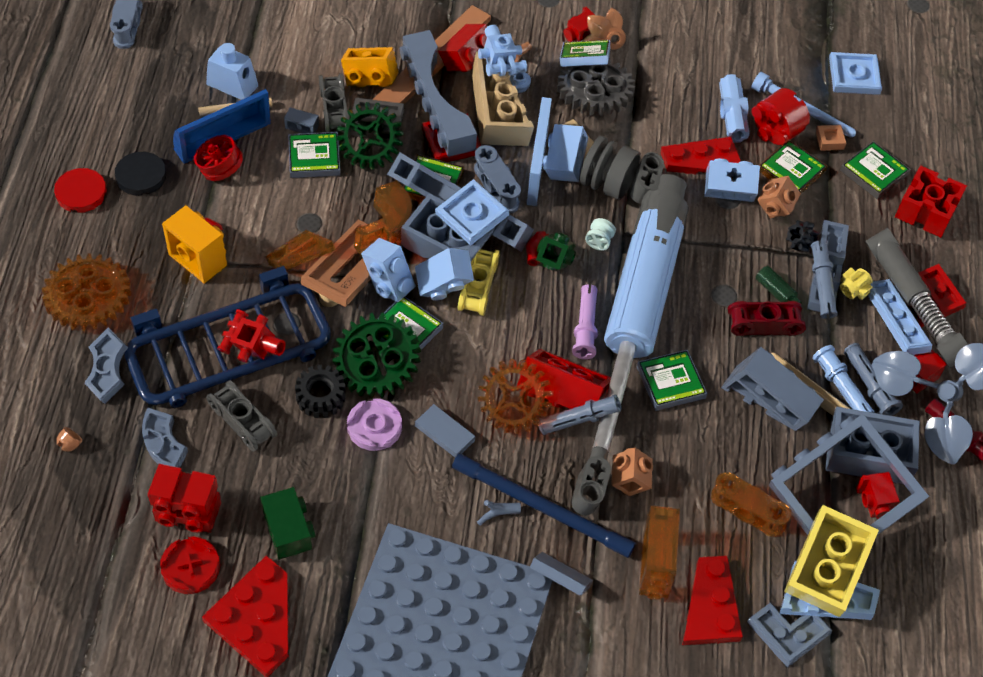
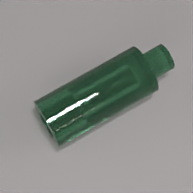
M769 265L763 267L757 273L755 279L779 302L797 301L802 304L797 298L798 292Z

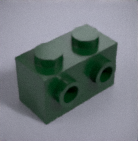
M294 487L261 496L262 511L278 560L312 550L311 538L316 536L311 520L305 521L303 513H307L303 496L297 497Z

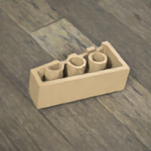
M476 52L472 67V79L480 143L483 145L529 146L534 126L532 121H529L526 116V108L519 101L518 91L512 85L510 75L506 72L505 76H499V74L488 76L486 73L487 61L485 58L479 59L478 52Z

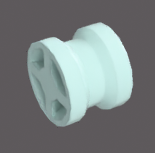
M598 218L592 222L591 230L586 234L585 240L593 249L603 251L609 248L610 239L615 235L616 228L610 221Z

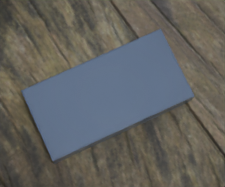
M435 404L415 421V427L455 458L475 441V436Z
M544 552L534 557L530 565L531 569L578 595L584 594L590 588L593 581Z

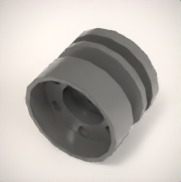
M599 136L585 157L580 174V184L584 186L591 184L592 189L598 190L603 182H605L604 194L621 200L633 181L635 171L640 163L641 152L623 146L616 154L617 142L610 141L608 143V138Z

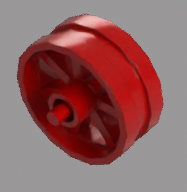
M217 135L201 144L194 155V163L204 177L210 181H220L228 178L238 170L243 161V153L237 147L235 141L227 135Z

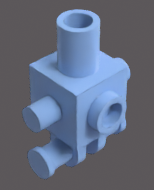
M497 25L486 27L484 31L487 37L485 47L478 50L479 59H486L487 75L499 74V76H505L506 72L509 75H515L516 72L521 71L527 72L525 60L515 62L516 55L522 54L521 45L514 44L511 34H501Z

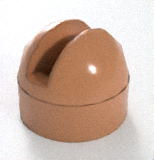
M64 427L56 438L58 447L62 446V450L65 452L73 451L82 442V438L68 427Z

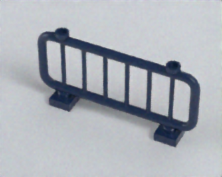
M282 266L259 274L260 287L263 294L162 328L157 308L132 316L131 321L136 337L127 343L128 349L124 355L140 397L148 404L161 405L169 402L172 408H178L187 402L185 396L228 382L229 380L296 357H300L302 362L313 360L316 357L315 351L326 346L331 337L330 326L314 292L299 283L289 285L288 273L285 267ZM293 294H301L305 297L321 333L319 338L305 343L285 297ZM280 299L300 345L284 350L280 356L274 354L266 356L264 360L258 359L254 361L250 355L249 363L228 370L221 351L217 349L218 344L209 323L226 317H230V320L233 321L237 309L246 311L255 308L257 315H263L260 308L261 305ZM204 325L223 372L203 379L183 334L184 331ZM176 334L180 338L197 380L177 388L174 385L157 343L158 340ZM149 343L153 345L170 387L169 391L160 394L150 392L135 355L137 348Z

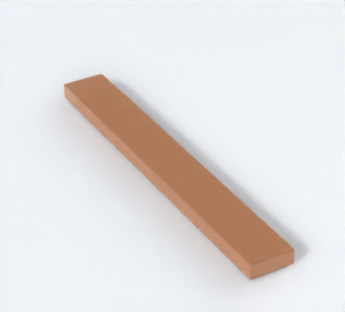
M472 5L435 40L437 44V65L432 77L445 66L438 50L465 24L487 25L490 22L491 15ZM407 67L395 78L392 85L386 86L373 100L405 104L417 93L414 77L410 78Z

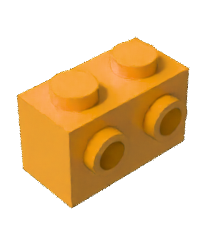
M393 47L348 48L341 59L347 86L365 87L367 85H378L386 87L392 85L399 73Z

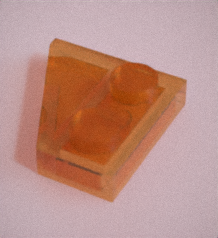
M305 230L265 256L270 266L274 268L284 266L287 270L331 253L336 249L333 241Z

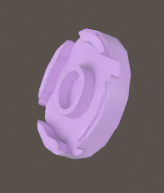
M383 399L359 402L351 409L348 415V434L357 446L369 451L383 450L391 447L399 439L402 432L400 412L391 402Z

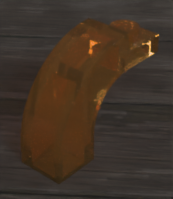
M397 180L376 188L373 207L383 218L356 228L354 248L359 254L365 251L378 238L396 245L401 244V227L411 216L412 203L409 194Z

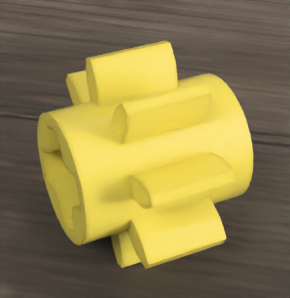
M850 267L842 274L840 289L849 299H854L858 296L860 300H863L873 288L870 285L872 283L870 274L862 268L854 271Z

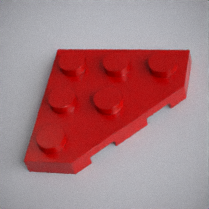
M267 555L202 616L203 622L265 677H269L289 657L288 574Z

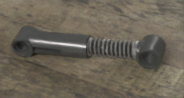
M887 227L865 242L907 305L914 308L915 312H917V315L931 333L933 339L936 340L937 345L935 347L947 366L951 368L955 366V359L959 350L968 344L960 332L953 331L942 312L934 304L930 289Z

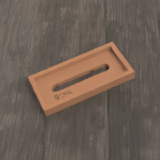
M358 219L302 275L301 285L346 307L371 281L363 258L340 282L334 283L331 281V278H334L363 247H369L378 238L401 246V240Z

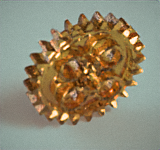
M88 253L86 259H82L78 254L74 262L66 258V266L58 263V272L49 271L51 278L44 279L46 287L42 288L44 295L42 300L47 313L52 315L54 322L60 320L62 327L70 323L71 330H74L77 325H81L82 330L85 331L87 325L91 324L93 329L96 330L97 323L101 322L107 326V318L117 320L115 312L124 313L123 305H129L128 296H131L129 277H127L125 269L121 270L119 262L113 264L111 257L103 261L102 254H99L96 259H92L91 253Z

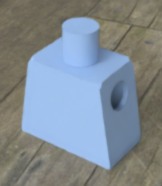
M222 44L209 58L207 64V85L241 100L251 96L258 87L251 59L247 55L235 51L233 44Z

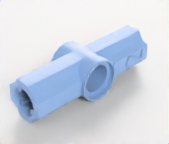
M727 74L726 77L720 79L719 83L721 93L720 116L721 119H725L727 137H732L734 143H740L749 137L747 121L748 99L743 97L741 79L737 78L736 74Z

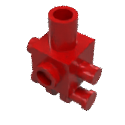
M237 309L233 321H229L227 324L230 328L229 331L223 332L222 337L224 338L217 347L219 351L229 355L230 349L234 345L240 350L237 359L247 363L250 355L263 360L267 352L277 356L282 355L286 343L284 340L276 338L266 327L269 320L267 317L259 314L256 321L246 319L249 317L246 312Z

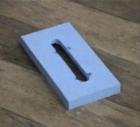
M542 97L527 197V205L537 206L552 98Z

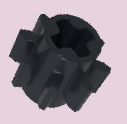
M797 220L796 224L789 227L786 240L792 242L790 248L796 251L808 252L811 244L818 240L819 232L812 230L815 224Z

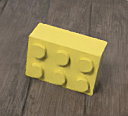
M822 505L784 592L840 617L847 609L879 530Z

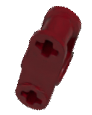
M737 301L730 304L727 309L733 323L731 325V332L736 336H796L806 330V323L802 321L801 317L802 305L797 301Z

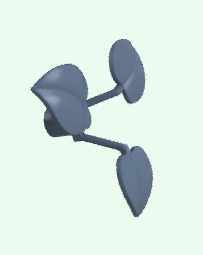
M972 343L960 349L956 355L955 368L962 376L958 381L946 380L940 384L916 377L921 370V363L913 354L904 351H891L875 358L872 362V367L879 386L886 393L893 396L905 395L912 390L914 382L937 389L939 398L947 402V405L943 412V418L933 417L928 420L925 426V439L937 457L947 463L957 464L972 442L973 430L970 423L962 416L953 415L949 417L948 415L951 407L954 405L953 402L960 400L963 396L962 385L964 380H966L970 388L983 390V343Z

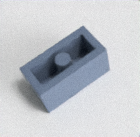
M289 108L284 117L285 129L304 134L316 133L319 127V116Z

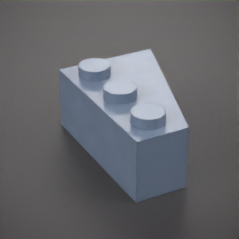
M762 347L738 364L721 387L727 392L733 389L745 396L743 401L750 405L752 402H755L767 409L765 414L794 431L810 421L824 400L812 387L807 386L792 370L783 366L770 352Z

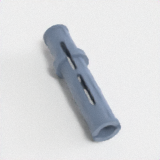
M819 241L811 244L814 259L812 271L816 274L820 316L823 319H827V314L829 313L830 319L838 315L831 275L833 263L829 260L828 242L821 241L822 246H820Z
M616 394L598 401L588 400L585 402V405L539 418L538 426L541 433L547 435L548 433L587 421L596 422L599 421L600 417L621 412V403Z

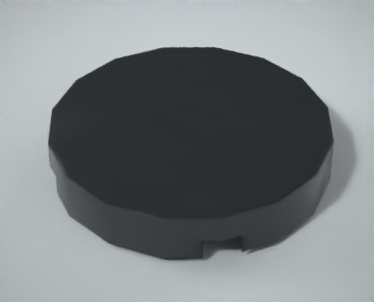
M145 151L134 152L126 155L118 162L115 167V179L119 188L127 194L140 196L146 192L150 194L157 191L165 182L166 168L162 159L157 155Z

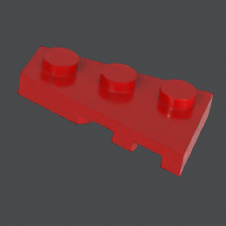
M732 137L661 146L660 151L665 168L669 172L687 174L706 172L710 160L714 161L715 159H726L731 163L741 162Z
M727 555L698 558L682 645L741 642L743 636Z

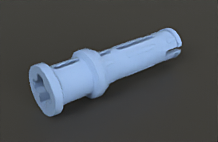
M827 345L818 350L812 359L815 363L820 364L826 373L825 378L836 385L849 406L854 410L874 413L875 411L870 407L847 374V365L841 363L834 353L835 348L832 345Z

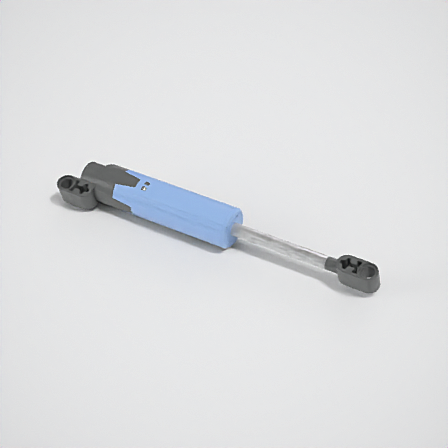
M654 152L644 154L635 171L630 188L631 198L635 202L640 203L641 206L604 337L606 346L618 354L606 398L616 394L620 403H622L633 358L646 357L653 352L689 211V206L684 200L687 183L678 176L662 174L664 160L659 154ZM619 412L600 418L590 459H588L578 475L572 497V506L580 515H591L604 498L611 472L607 457ZM584 495L589 496L592 501L587 500Z

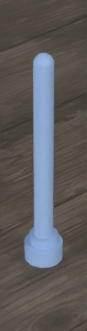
M759 72L751 87L759 93L769 92L771 94L781 89L772 83L769 75L763 72ZM794 96L798 101H801V100H802V99H800V98ZM804 101L810 116L826 125H841L844 135L850 138L856 135L854 128Z

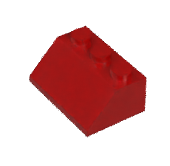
M539 349L527 356L516 387L523 389V393L533 398L540 396L547 399L548 403L554 407L563 408L564 406L572 409L585 405V402L588 400L598 401L604 399L608 392L611 377Z

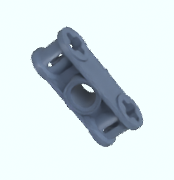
M116 0L110 22V29L114 33L113 43L116 47L126 49L134 44L143 9L141 0Z
M488 145L480 146L475 151L477 161L474 166L475 174L482 182L485 190L509 210V214L516 212L520 203L518 199L521 192L520 185L494 147Z

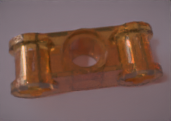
M724 472L717 476L715 487L711 492V499L715 505L725 509L741 521L754 526L768 536L778 537L784 533L786 524L791 518V510L785 503L778 501L760 488L747 483L733 473Z

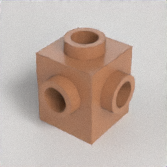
M784 176L768 180L757 201L769 218L784 217L793 211L801 193L790 177Z
M628 448L621 453L613 455L612 486L628 496L652 489V458L637 448Z

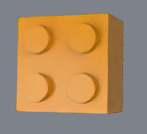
M185 205L162 223L169 256L205 284L227 266L222 231L217 226H212L205 221L202 214L198 211L194 212Z

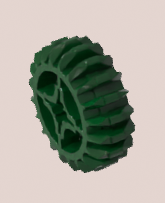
M369 102L365 103V110H362V107L357 104L356 109L358 112L356 114L349 109L347 113L351 118L349 120L345 117L341 118V121L346 126L337 127L338 131L344 133V135L336 137L337 141H345L344 144L338 147L339 150L345 151L348 149L344 154V158L349 159L354 156L351 164L354 166L361 160V169L366 168L367 162H369L371 170H375V162H378L379 166L384 168L383 159L386 158L392 163L393 159L389 154L392 152L398 156L400 153L394 148L395 145L403 146L402 141L396 140L397 137L404 136L403 131H396V129L402 126V123L400 121L393 123L397 115L392 113L387 116L390 110L387 106L380 112L381 107L379 103L374 105L373 110H371ZM377 117L368 126L357 124L363 118ZM384 121L390 129L389 143L380 137L381 125ZM352 130L356 131L361 137L357 151L354 150L351 143ZM360 130H363L366 133H372L373 131H376L374 135L380 142L372 139H369L368 142H365L367 138L365 137V134ZM373 146H379L384 149L377 155L364 156V153L368 152Z

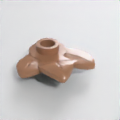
M611 8L606 17L601 15H590L587 17L591 34L582 41L610 40L611 50L619 49L624 45L626 35L622 30L623 18L617 10ZM618 35V40L611 42V37Z

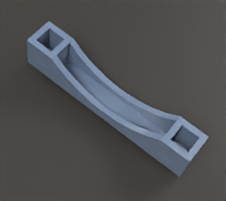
M427 30L403 36V46L400 47V55L403 61H407V70L410 78L414 77L415 90L418 95L421 94L424 111L430 114L431 127L438 132L437 138L440 147L445 148L448 157L476 150L477 133L470 117L451 106L440 95L434 85L432 74L437 65V44L431 31Z
M402 153L398 154L387 174L425 197L430 193L444 201L461 189V187ZM509 215L495 226V230L491 235L522 252L534 229Z

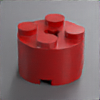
M781 88L752 108L751 112L758 128L757 133L762 141L783 145L806 129L810 122L809 111L803 100L798 101L794 97L796 95L794 91Z

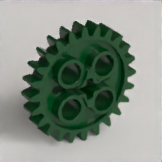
M383 312L380 314L379 319H376L374 314L370 313L368 321L360 316L359 325L351 321L352 330L343 329L342 332L345 338L336 339L341 347L333 348V352L338 356L332 359L335 366H338L336 370L339 371V376H343L344 383H348V389L352 392L357 388L359 396H362L367 391L370 399L374 397L375 392H378L380 397L384 398L386 390L395 395L394 387L398 386L403 390L404 385L402 381L412 382L413 380L409 373L418 372L417 367L413 363L421 362L419 355H417L421 352V348L417 344L419 340L416 335H412L414 333L412 327H406L403 319L397 322L393 314L388 320ZM385 335L390 336L387 341L379 342L381 337ZM368 336L373 337L375 346L387 371L386 375L381 373L368 342ZM365 346L363 351L359 353L354 352L357 347ZM393 358H400L397 364L389 365L390 360ZM375 369L373 374L364 376L366 370Z

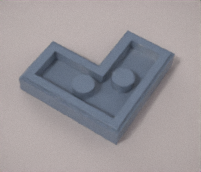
M771 602L747 621L787 668L832 632V629L819 616L802 615L790 624L779 614L780 612Z

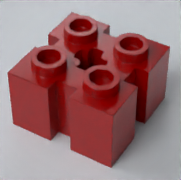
M920 165L911 185H909L902 198L895 218L914 225L915 221L924 225L923 230L941 238L967 185L949 177L947 181L937 178L939 173Z
M164 464L158 465L147 495L150 505L153 506L152 512L155 521L159 524L173 527L181 523L185 524V528L191 532L201 533L203 531L211 533L221 506L220 494L216 492L218 484L215 475L193 471L190 474L182 472V468Z

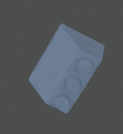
M842 407L835 408L830 431L832 435L842 429L839 425L853 415L856 419L864 414L913 477L918 470L920 421ZM860 429L827 452L826 471L860 477L862 475L889 472L894 483L903 484Z

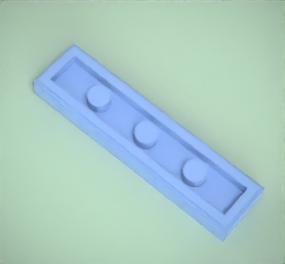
M891 280L873 281L870 284L873 288L868 296L902 351L913 355L931 352L932 343Z

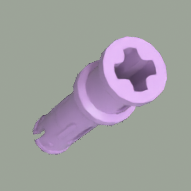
M589 284L581 288L579 324L574 329L576 344L572 348L573 355L583 360L595 357L596 347L594 346V339L598 336V330L594 326L598 289L596 286L591 285V293L589 294Z

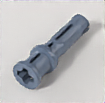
M853 343L846 347L844 354L867 386L868 397L874 400L879 407V414L893 416L902 409L903 403L897 400L895 396L881 389L872 364L862 351L860 345Z

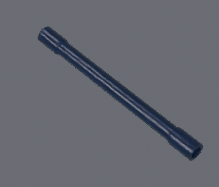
M461 453L456 456L452 464L453 469L464 475L477 479L595 539L626 558L630 557L636 543L565 509L483 467L482 464Z

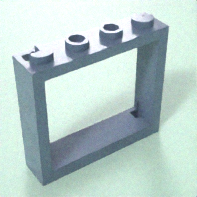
M864 414L856 419L853 415L839 425L842 429L836 434L832 435L831 432H828L817 441L819 446L810 452L806 448L794 457L796 463L787 468L783 465L771 474L774 479L771 480L769 486L808 535L814 521L784 483L856 430L860 429L912 494L870 525L879 530L877 535L929 497Z

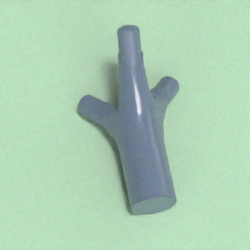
M485 500L484 505L491 510L484 514L477 521V524L481 526L485 521L499 515L520 514L521 505L520 503H494Z

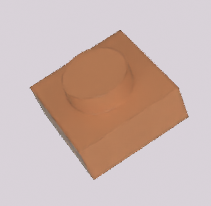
M841 125L817 126L816 136L820 151L844 150L846 140Z

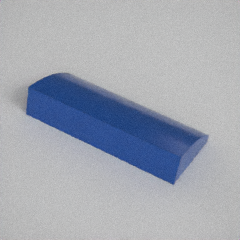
M266 89L176 129L173 136L174 151L183 164L194 160L197 149L202 143L212 137L227 135L235 141L271 124L268 91Z

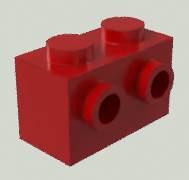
M465 24L438 50L447 71L467 72L472 69L476 52L485 47L487 37L484 31L487 27L486 24Z

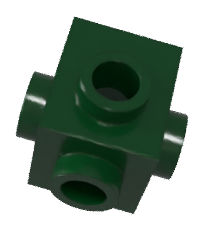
M556 232L555 235H547L539 242L537 248L539 253L536 260L544 263L543 266L552 271L564 269L567 265L571 266L575 259L576 251H574V247L576 244L569 241V236L560 232ZM557 247L562 249L560 255L556 252Z

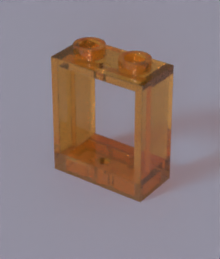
M650 506L643 531L639 595H645L654 600L668 598L677 568L680 509Z

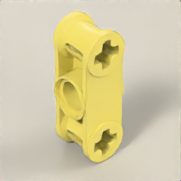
M480 249L473 258L471 266L474 281L464 285V289L461 290L458 311L465 309L479 312V315L484 316L493 276L496 273L499 262L500 250L492 252Z

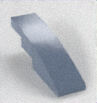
M824 220L819 245L822 246L821 241L828 242L829 260L833 263L831 275L836 303L842 265L845 259L849 225ZM813 273L807 309L821 312L816 274Z

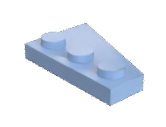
M795 561L794 564H793V566H792V570H791L790 576H791V574H792V571H793V569H794L795 564H796L797 561ZM857 582L847 609L840 617L785 593L779 614L872 620L880 590Z

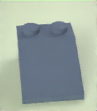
M429 193L401 227V246L423 258H431L448 248L469 250L470 261H472L494 232L495 227L470 246L436 215L435 209L445 201Z

